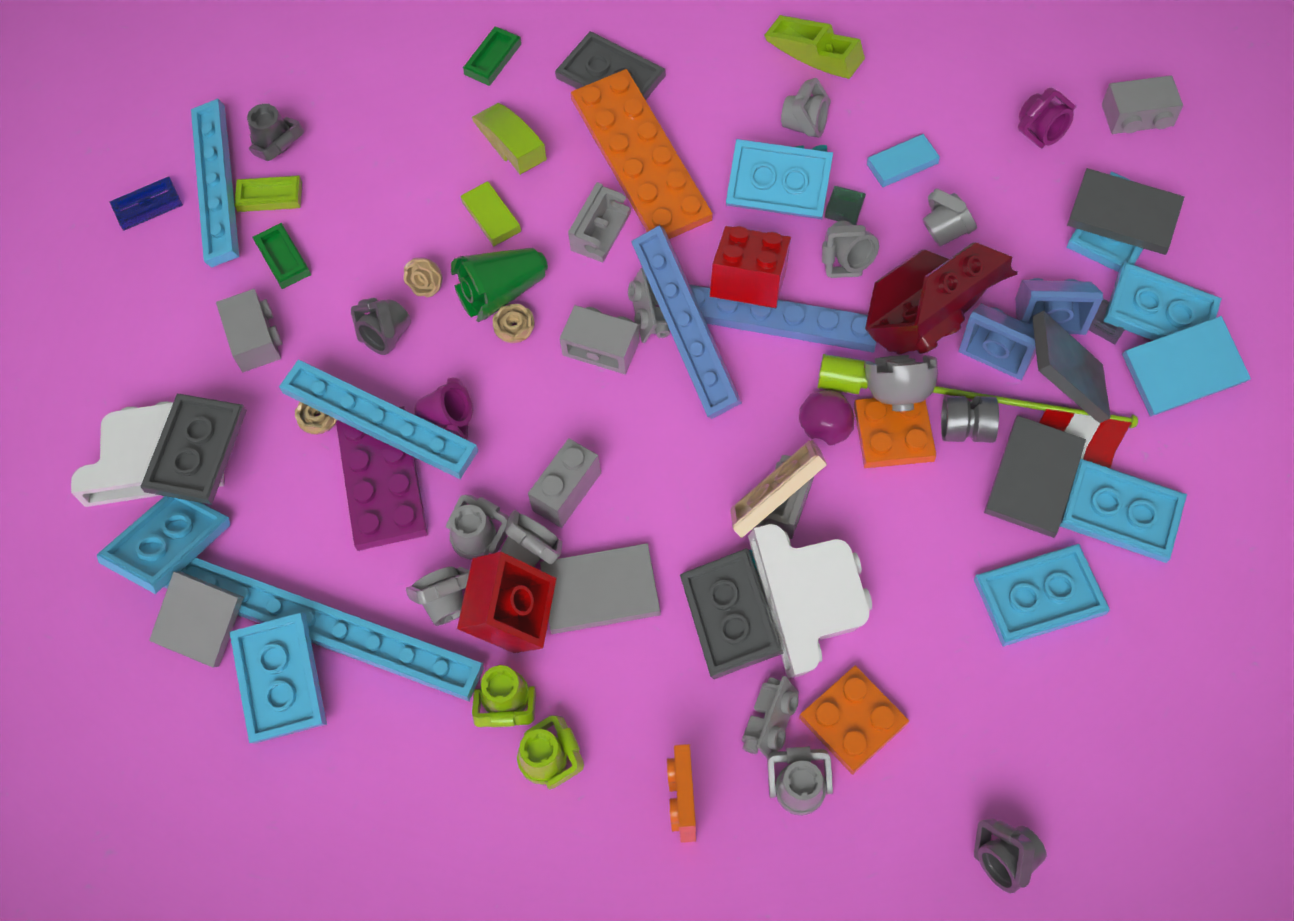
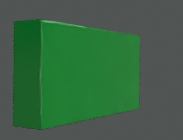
M495 26L464 65V75L490 86L521 46V37Z
M282 223L252 237L281 289L311 275Z

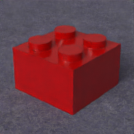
M725 226L712 265L709 297L776 308L787 269L791 237L780 235L776 232L766 233L748 230L741 226Z
M504 552L472 558L457 629L512 653L543 649L557 578Z

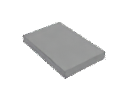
M648 543L556 559L553 564H549L546 561L540 562L541 571L557 578L549 616L551 634L661 615Z

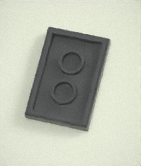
M590 31L556 69L555 75L556 79L579 89L627 69L646 100L665 78L666 71L665 68Z
M1087 168L1067 226L1166 255L1185 196Z
M1045 311L1034 315L1033 328L1038 371L1099 423L1110 419L1103 364Z
M177 393L140 488L145 493L212 505L247 410L241 404Z
M1017 415L984 513L1054 538L1060 527L1086 439Z
M747 548L680 574L710 677L716 679L784 654L751 552Z

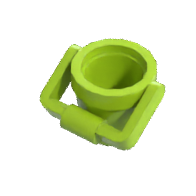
M498 665L490 668L482 677L481 689H474L472 706L474 725L477 727H511L531 724L535 719V686L528 687L522 675L508 666ZM481 703L488 713H480Z
M551 715L524 733L525 736L521 740L518 749L517 762L519 770L527 780L535 784H546L548 789H553L583 770L584 761L579 752L580 747L571 728H568L563 717ZM554 725L558 738L547 731V729ZM569 758L572 766L565 770L567 766V760Z

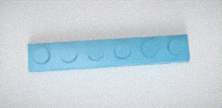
M219 99L191 109L203 259L211 268L240 257L225 105Z
M301 360L295 363L279 386L283 394L458 479L462 478L478 453L476 444Z

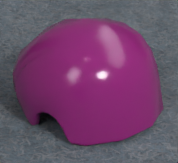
M824 390L812 393L800 407L799 422L811 439L818 438L825 441L828 445H835L846 440L854 430L855 417L853 409L846 398L838 392Z

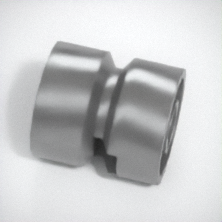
M944 396L941 411V434L943 441L964 442L967 437H971L973 442L994 443L996 441L999 426V406L996 397L976 396L972 402H969L966 396Z

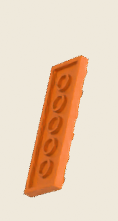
M627 69L571 91L572 102L646 232L660 225L665 229L668 238L671 239L712 221L713 213Z

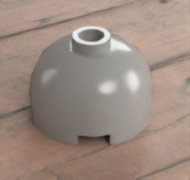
M909 355L875 358V363L866 361L865 372L868 388L873 397L879 402L892 405L893 411H911L914 409V403L927 399L936 386L938 375L937 358L924 355L923 362H915V359L909 358Z

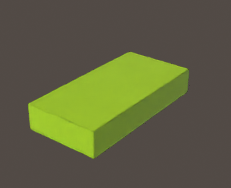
M300 176L237 179L235 208L237 212L301 208Z
M488 181L460 196L463 205L493 246L521 232L520 224Z

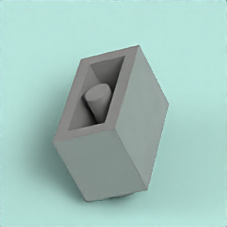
M1171 75L1110 83L1103 99L1102 107L1111 134L1134 133L1140 130L1155 128L1165 129L1174 126L1183 103Z
M252 289L216 302L232 356L242 373L281 359L277 346L282 345V340L276 326H270L269 319L274 318L267 299L261 301L256 290Z
M574 305L560 336L563 356L625 375L640 342L638 324L622 316L613 317L603 314L592 307L583 308Z
M568 438L528 492L532 511L562 528L600 476L599 456Z

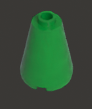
M534 248L460 256L454 258L451 262V274H458L460 282L454 285L459 300L470 317L478 316L477 322L487 319L502 306L507 305L544 279L545 271L548 269L545 256Z

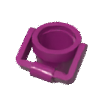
M1047 88L1042 95L1039 93L1034 94L1024 103L1019 113L1020 123L1018 130L1041 149L1045 145H1052L1059 141L1070 128L1074 116L1073 110L1076 106L1056 89ZM1054 96H1055V97H1056L1057 99H1059L1063 104H1059V103L1053 101L1052 99H1053ZM1028 129H1030L1036 135V137L1031 132H1029Z
M448 378L447 384L438 387L436 391L417 401L414 409L415 415L467 440L468 423L473 413L472 402L468 390L460 379Z

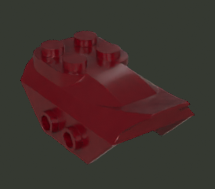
M976 242L971 243L950 259L925 249L919 251L875 282L865 330L877 343L886 348L888 352H895L897 355L908 351H918L919 354H923L933 350L938 346V340L961 329L960 324L965 320L964 313L978 301L989 287L1017 275L1018 271H1014L1011 267L1012 256Z

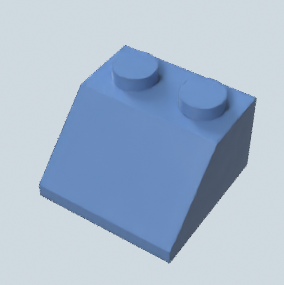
M1040 278L1022 280L1015 297L1016 318L1022 322L1033 324V316L1045 311L1069 334L1086 335L1103 300V293L1092 282H1082L1075 279L1064 281H1045Z
M981 303L972 311L958 352L1022 381L1036 354L1033 324L1017 320L1006 315L998 308H990Z

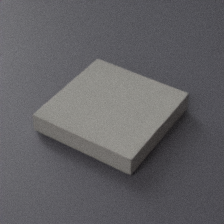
M174 571L149 641L210 667H219L244 597L181 571Z

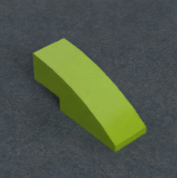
M780 15L764 35L769 43L798 61L815 69L847 79L852 77L865 59L861 40L835 35L831 24Z
M496 103L472 117L475 125L504 161L509 160L520 175L547 160L545 145L519 116L506 106Z

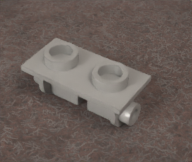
M640 268L634 280L629 284L628 297L633 302L635 310L634 323L638 324L641 341L645 343L651 334H656L658 338H664L669 336L670 330L660 307H655V305L659 304L643 268Z
M782 676L781 681L769 678L767 683L762 684L754 709L757 712L765 713V716L760 718L751 715L741 739L744 742L742 749L746 752L757 754L758 750H760L767 758L770 753L778 752L783 747L786 738L785 730L790 716L795 713L798 707L799 694L787 677Z

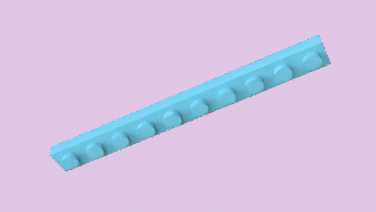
M194 558L181 570L183 573L243 596L244 598L238 615L257 623H264L300 612L304 613L307 617L311 643L466 701H470L484 670L483 663L198 558ZM170 581L164 586V588L168 589Z

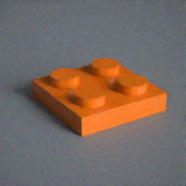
M876 398L855 400L854 411L864 468L935 462L936 450L926 399L922 402L914 403L913 410L901 412L893 411L892 405L881 403Z
M856 665L799 716V719L852 775L909 723V720Z
M690 744L674 745L675 758H667L669 792L677 791V798L669 799L672 832L680 831L681 843L696 842Z

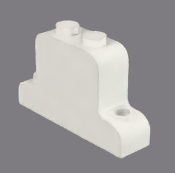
M164 401L153 406L140 408L125 407L120 411L107 414L102 419L99 461L95 464L80 467L74 472L71 479V493L85 507L161 496L145 493L140 486L172 408V402ZM224 474L222 476L219 487L224 486Z
M769 524L753 528L748 535L766 601L784 654H781L786 675L788 679L799 677L812 671L819 662H822V651L818 640L853 632L867 622L869 610H872V599L867 588L863 589L859 577V574L862 572L861 562L857 553H852L850 546L843 540L834 539L801 548H792L787 532L783 531L779 526Z

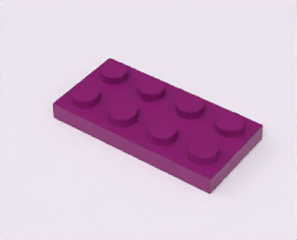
M339 420L336 421L353 541L357 551L427 536L414 457Z

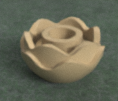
M414 258L404 267V282L412 289L415 295L431 297L440 290L443 280L442 273L438 265L432 260Z
M520 304L502 306L493 317L494 332L497 337L507 343L522 342L530 336L534 329L533 314L528 308Z
M299 402L295 410L298 426L310 434H323L332 429L337 419L302 402Z

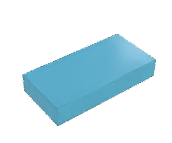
M922 134L868 157L867 166L883 188L938 164L940 156L925 135Z

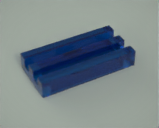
M169 176L109 201L123 231L183 206Z

